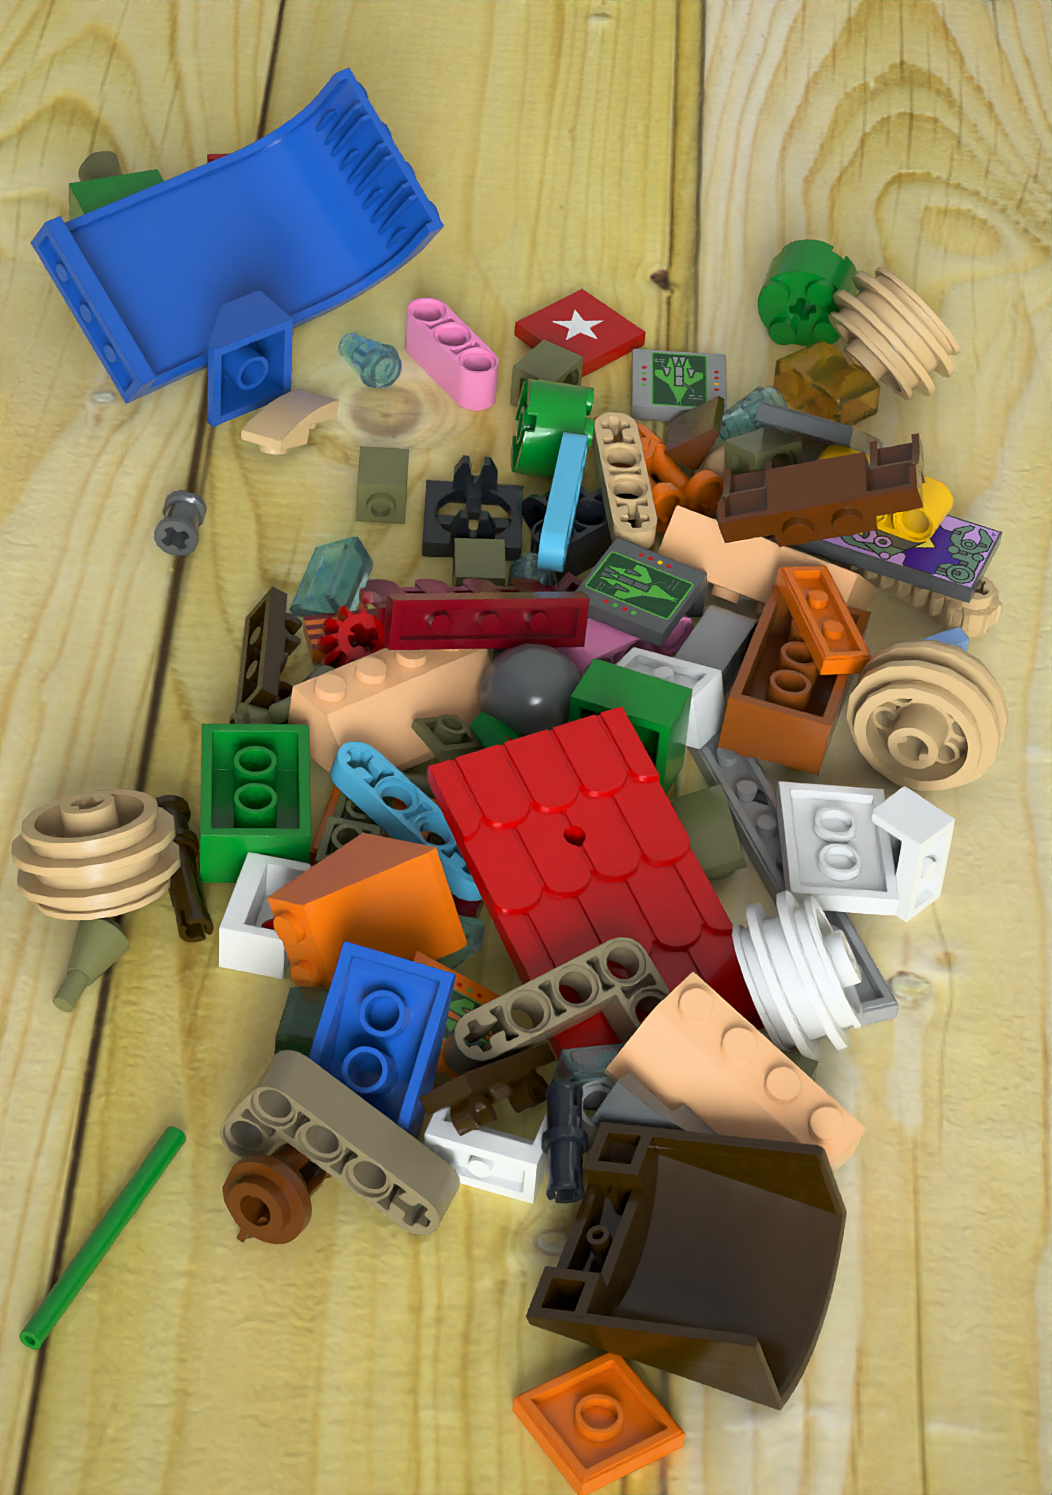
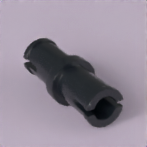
M560 1081L550 1084L545 1090V1097L547 1099V1130L542 1133L541 1149L547 1154L546 1196L549 1200L555 1198L556 1203L568 1204L575 1203L584 1198L583 1154L587 1152L589 1146L588 1135L582 1129L583 1089L580 1085L574 1087V1082Z

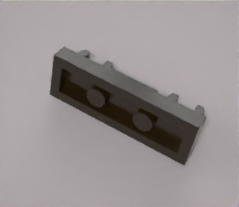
M273 586L245 618L235 713H237L238 706L242 702L269 709L272 704L289 697L292 693L293 686L284 681H279V677L287 663L288 656L301 643V639L294 635L302 627V621L298 617L286 613L288 594Z
M548 1042L463 1073L420 1096L419 1099L428 1116L451 1108L450 1116L453 1126L458 1134L462 1136L497 1120L492 1105L506 1098L509 1099L516 1113L546 1101L545 1090L548 1084L537 1073V1070L556 1061V1058Z

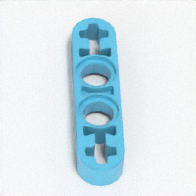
M563 432L541 532L537 569L563 572L585 470L588 435Z
M353 741L343 744L338 749L330 770L331 780L337 788L377 825L381 826L391 838L436 847L451 893L467 901L481 900L482 897L440 807L369 744ZM392 796L404 802L407 809L396 810L390 808L382 800V797ZM420 832H434L442 837L445 844H430L423 839Z

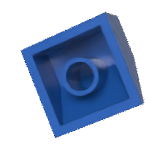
M260 290L220 305L208 344L207 422L212 427L266 406L276 398L291 391L293 318Z

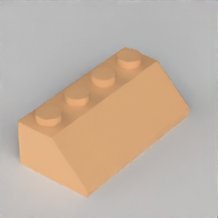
M678 505L675 508L658 550L660 555L697 570L707 572V584L713 586L710 592L711 595L738 605L741 597L758 603L755 612L759 614L763 612L772 586H777L776 578L779 567L827 566L845 604L861 610L868 608L878 591L877 587L855 572L786 546L779 547L777 543L762 537L725 543L717 520Z
M384 648L293 686L288 724L309 725V756L328 773H330L338 749L343 744L351 741L369 744L379 751L400 772H403L436 757L411 728L414 719L437 717L444 714L457 715L471 729L470 724L481 712L478 699L480 682L486 668L492 661L487 649L388 650Z
M694 972L652 1010L605 1070V1074L615 1083L628 1073H631L672 1112L685 1104L719 1135L821 1146L826 1151L833 1173L853 1154L866 1130L860 1122Z

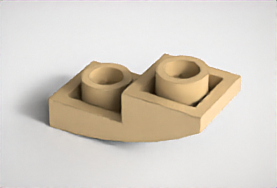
M303 389L290 391L262 408L242 429L241 439L259 444V450L267 454H287L289 448L308 443L309 429L316 428L317 423L337 418L339 400Z

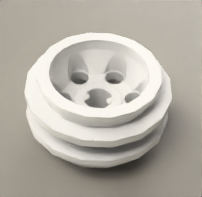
M785 890L776 894V905L779 915L770 918L761 904L756 902L746 906L748 927L744 928V926L739 924L733 926L732 938L742 974L753 1003L773 1044L778 1049L793 1053V1048L797 1047L803 1057L817 1061L821 1059L819 1038L827 1035L835 1048L842 1051L851 1047L848 1027L853 1025L854 1028L859 1029L865 1026L861 1002L855 984L862 982V978L842 930L833 932L815 897L808 896L804 898V905L799 906L792 894Z

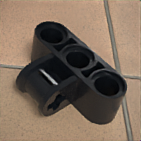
M581 486L563 572L537 569L539 544L550 491L541 496L533 494L523 500V518L532 531L528 570L534 580L539 581L541 584L557 585L568 571L576 577L594 567L613 542L610 537L601 488L590 493ZM618 494V495H616V496H618V497H620V498H623V499H637V498H639V497H637V496H635V495H632V494ZM634 519V520H628V522L631 524L632 528H636V526H635V520H636V519Z

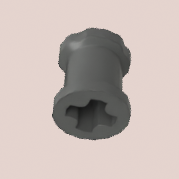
M185 490L173 491L167 495L162 511L164 519L158 522L154 531V540L161 550L176 556L188 555L195 550L199 541L197 527L203 524L207 511V506L200 496Z

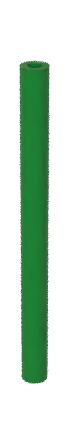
M170 1126L163 1132L19 1334V1338L25 1346L36 1350L44 1343L186 1142V1136L180 1129Z

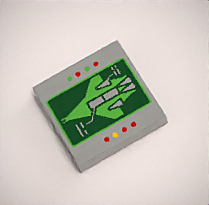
M633 349L631 372L632 418L671 422L679 415L720 396L725 399L722 425H725L727 414L726 355Z

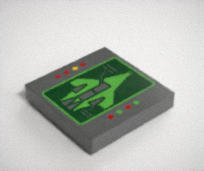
M617 537L575 592L582 591L590 597L589 618L661 647L706 587L707 573Z

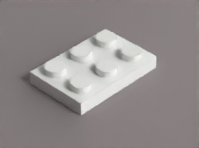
M779 781L776 793V806L785 890L792 894L799 906L804 905V898L813 896L824 911L895 916L899 895L890 833L871 821L872 810L885 801L884 789Z

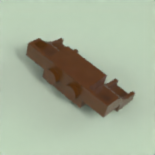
M919 433L911 434L912 443L879 448L877 441L869 442L870 467L865 452L778 468H774L773 462L770 460L765 461L764 470L733 475L731 468L723 469V492L721 499L717 501L718 526L724 542L730 543L775 535L779 547L800 545L812 541L878 530L877 516L924 508L922 483H925L923 445Z

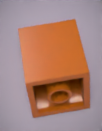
M362 833L267 897L274 916V929L283 942L291 965L290 974L294 984L299 989L300 994L323 1000L327 999L344 941L407 960L416 951L437 960L468 945L437 849L434 846Z

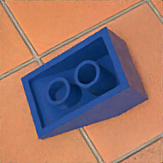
M344 941L309 1054V1058L416 1139H418L426 1113L419 1097L433 1089L456 974Z

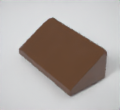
M717 396L674 418L669 427L664 451L665 455L693 471L699 469L720 435L725 399Z

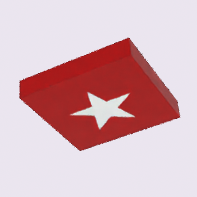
M584 289L515 322L514 336L531 348L536 347L542 340H546L582 356V377L632 352L633 349L644 346L646 335L644 330Z

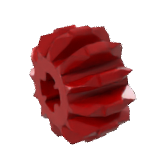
M359 603L356 614L343 604V606L338 608L337 619L328 617L323 622L322 630L325 635L319 637L316 644V649L325 654L321 659L320 665H327L336 669L386 648L382 644L385 620L379 621L375 615L368 614L367 604ZM356 641L359 646L353 648L351 645L352 642ZM369 645V651L365 652L363 647Z

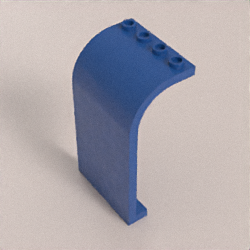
M350 68L335 73L319 94L301 112L258 141L68 222H64L61 216L49 220L43 224L31 241V245L127 404L208 367V344L220 305L260 290L293 318L294 329L341 307L390 277L417 256L441 231L444 224L439 217L436 206L429 201L418 183L412 166L404 160L392 140L388 126L380 120L368 100L365 88L356 80Z

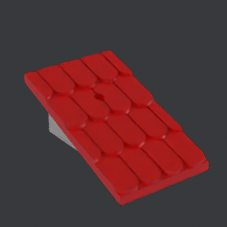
M622 706L601 712L598 716L596 714L553 727L552 730L546 729L504 742V745L501 746L499 744L456 757L452 761L449 759L428 766L427 781L522 985L611 939L619 937L631 938L640 943L646 950L670 992L694 972L757 1030L765 1028L753 1003L736 955L732 938L733 924L692 851L689 836L659 783V773ZM607 961L608 970L613 976L619 979H628L627 972L621 964ZM565 985L559 986L560 994L566 1001L572 1004L581 1003L580 996L575 989ZM635 1010L637 1019L642 1024L650 1013L645 1010ZM603 1012L548 1039L567 1081L574 1082V1087L577 1085L582 1087L591 1081L609 1078L605 1074V1070L625 1046L617 1038Z

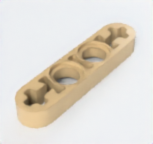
M604 413L598 416L594 422L592 446L612 542L618 537L649 549L655 543L657 514L638 425L632 417L624 413ZM613 436H617L621 442L613 443ZM625 463L632 467L618 468L610 464ZM618 494H632V495H635V496H637V497H639V498H637V499H623V498H620V497H618V496H616V495H618ZM634 519H636V520H635V526H636V528H632V526H631V524L628 522V520H634Z

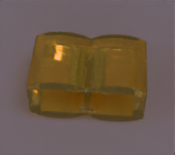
M816 342L776 360L773 388L778 397L789 403L792 407L804 410L806 414L849 426L877 414L880 385L865 369L849 364L845 357L833 346L825 342Z

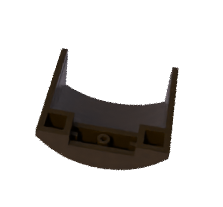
M601 1122L583 1167L589 1182L557 1267L545 1266L526 1314L529 1324L781 1411L801 1380L818 1341L831 1299L843 1242L847 1211L825 1149L811 1144Z

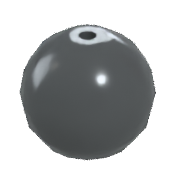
M525 643L505 650L486 668L478 691L480 708L482 712L503 721L521 737L546 729L552 730L553 727L568 723L571 695L583 676L567 655L547 645Z

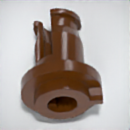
M289 1143L280 1145L270 1156L250 1154L242 1157L233 1165L222 1187L225 1204L234 1221L241 1228L237 1239L242 1243L246 1239L253 1237L270 1244L291 1242L310 1222L312 1215L310 1198L322 1187L324 1180L332 1176Z

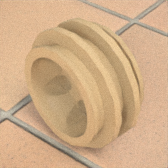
M878 267L875 270V278L864 271H857L852 278L859 293L854 297L847 291L838 289L833 294V299L840 311L838 313L831 312L828 315L830 323L847 344L844 352L871 381L877 383L881 380L903 399L910 400L913 397L912 391L914 389L924 396H931L936 389L929 374L935 371L943 377L950 378L955 373V366L949 355L956 356L960 352L958 343L930 307L895 274L884 267Z
M936 640L900 642L874 654L861 670L858 682L850 693L846 719L853 741L858 746L859 752L875 771L902 786L919 791H940L956 788L979 779L995 761L998 747L1005 737L1009 711L1002 688L979 659L958 646Z
M130 789L96 790L77 793L51 801L33 810L22 821L21 834L12 841V860L20 868L17 876L18 891L29 901L35 902L36 908L45 916L62 920H93L117 916L140 909L159 899L171 887V876L181 867L179 845L172 841L175 838L174 816L163 808L158 807L157 800L149 794Z

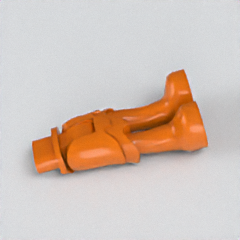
M636 421L657 514L656 531L666 533L677 505L711 518L717 512V501L722 496L724 479L710 469L700 470L689 479L676 462L665 455V442L647 426ZM613 436V443L621 442L617 436ZM625 463L610 464L618 468L632 467ZM654 475L660 480V483L657 484L652 479Z

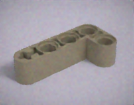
M625 937L611 939L465 1014L458 1020L443 1044L442 1055L451 1071L462 1075L463 1073L533 1048L600 1012H603L617 1038L625 1045L641 1026L635 1010H645L651 1013L671 992L640 943ZM607 961L621 964L627 972L628 979H619L613 976L608 970ZM565 985L575 989L580 996L581 1003L572 1004L566 1001L560 994L559 986ZM511 1010H521L527 1013L532 1019L533 1028L525 1029L518 1026L512 1020ZM490 1030L493 1034L482 1050L478 1045L469 1048L464 1042L466 1039L469 1043H474L486 1037Z
M280 1051L265 1064L246 1085L220 1128V1137L224 1145L239 1157L250 1154L265 1155L282 1138L399 1227L416 1235H429L437 1230L460 1187V1178L456 1170L448 1162L310 1058L296 1051Z

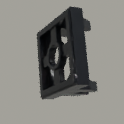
M463 455L454 467L453 481L426 480L422 543L423 556L453 558L455 538L505 540V561H521L524 486L497 484L498 469L491 457H484L478 476L471 474L472 464L470 457ZM447 503L466 504V510H460L456 515L438 514L439 510ZM481 505L500 506L508 514L509 519L492 518L488 511H481ZM469 520H478V528L476 530L469 529Z

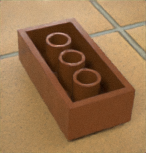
M772 586L728 697L717 747L733 751L743 757H754L783 765L793 771H804L819 776L854 674L820 675L778 586ZM847 606L864 640L871 612Z

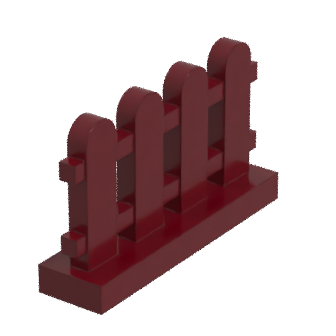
M468 578L463 580L461 587H448L444 582L435 579H418L415 581L414 587H399L395 582L389 580L372 579L366 582V588H360L359 601L362 604H372L376 608L375 617L379 621L385 620L382 644L388 650L513 648L525 643L547 645L552 648L585 646L590 597L582 591L556 592L553 586H544L539 581L530 578H513L510 581V586H496L491 581L485 579Z

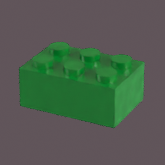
M201 724V883H237L248 852L310 864L309 725Z

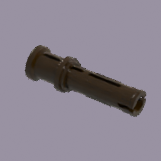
M176 795L160 796L155 798L158 807L163 808L174 816L175 838L172 841L179 845L181 854V867L171 876V887L168 889L176 916L179 937L186 942L203 941L206 939L202 924L205 933L208 935L213 933L214 926L208 913L206 898L196 867L195 859L200 846L197 835L188 826L191 817L188 802L182 797Z

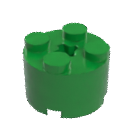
M797 240L784 246L782 251L771 261L758 296L757 306L759 316L769 330L770 338L779 345L796 344L806 347H817L825 344H834L839 340L840 336L828 318L831 312L838 313L840 311L834 302L833 294L838 289H841L855 297L858 289L854 285L852 276L857 270L847 256L843 259L832 251L834 246L819 240Z
M528 378V380L524 381L515 420L518 421L517 435L512 438V472L553 479L563 432L588 435V448H590L594 433V419L586 418V416H590L592 410L594 388L542 379Z

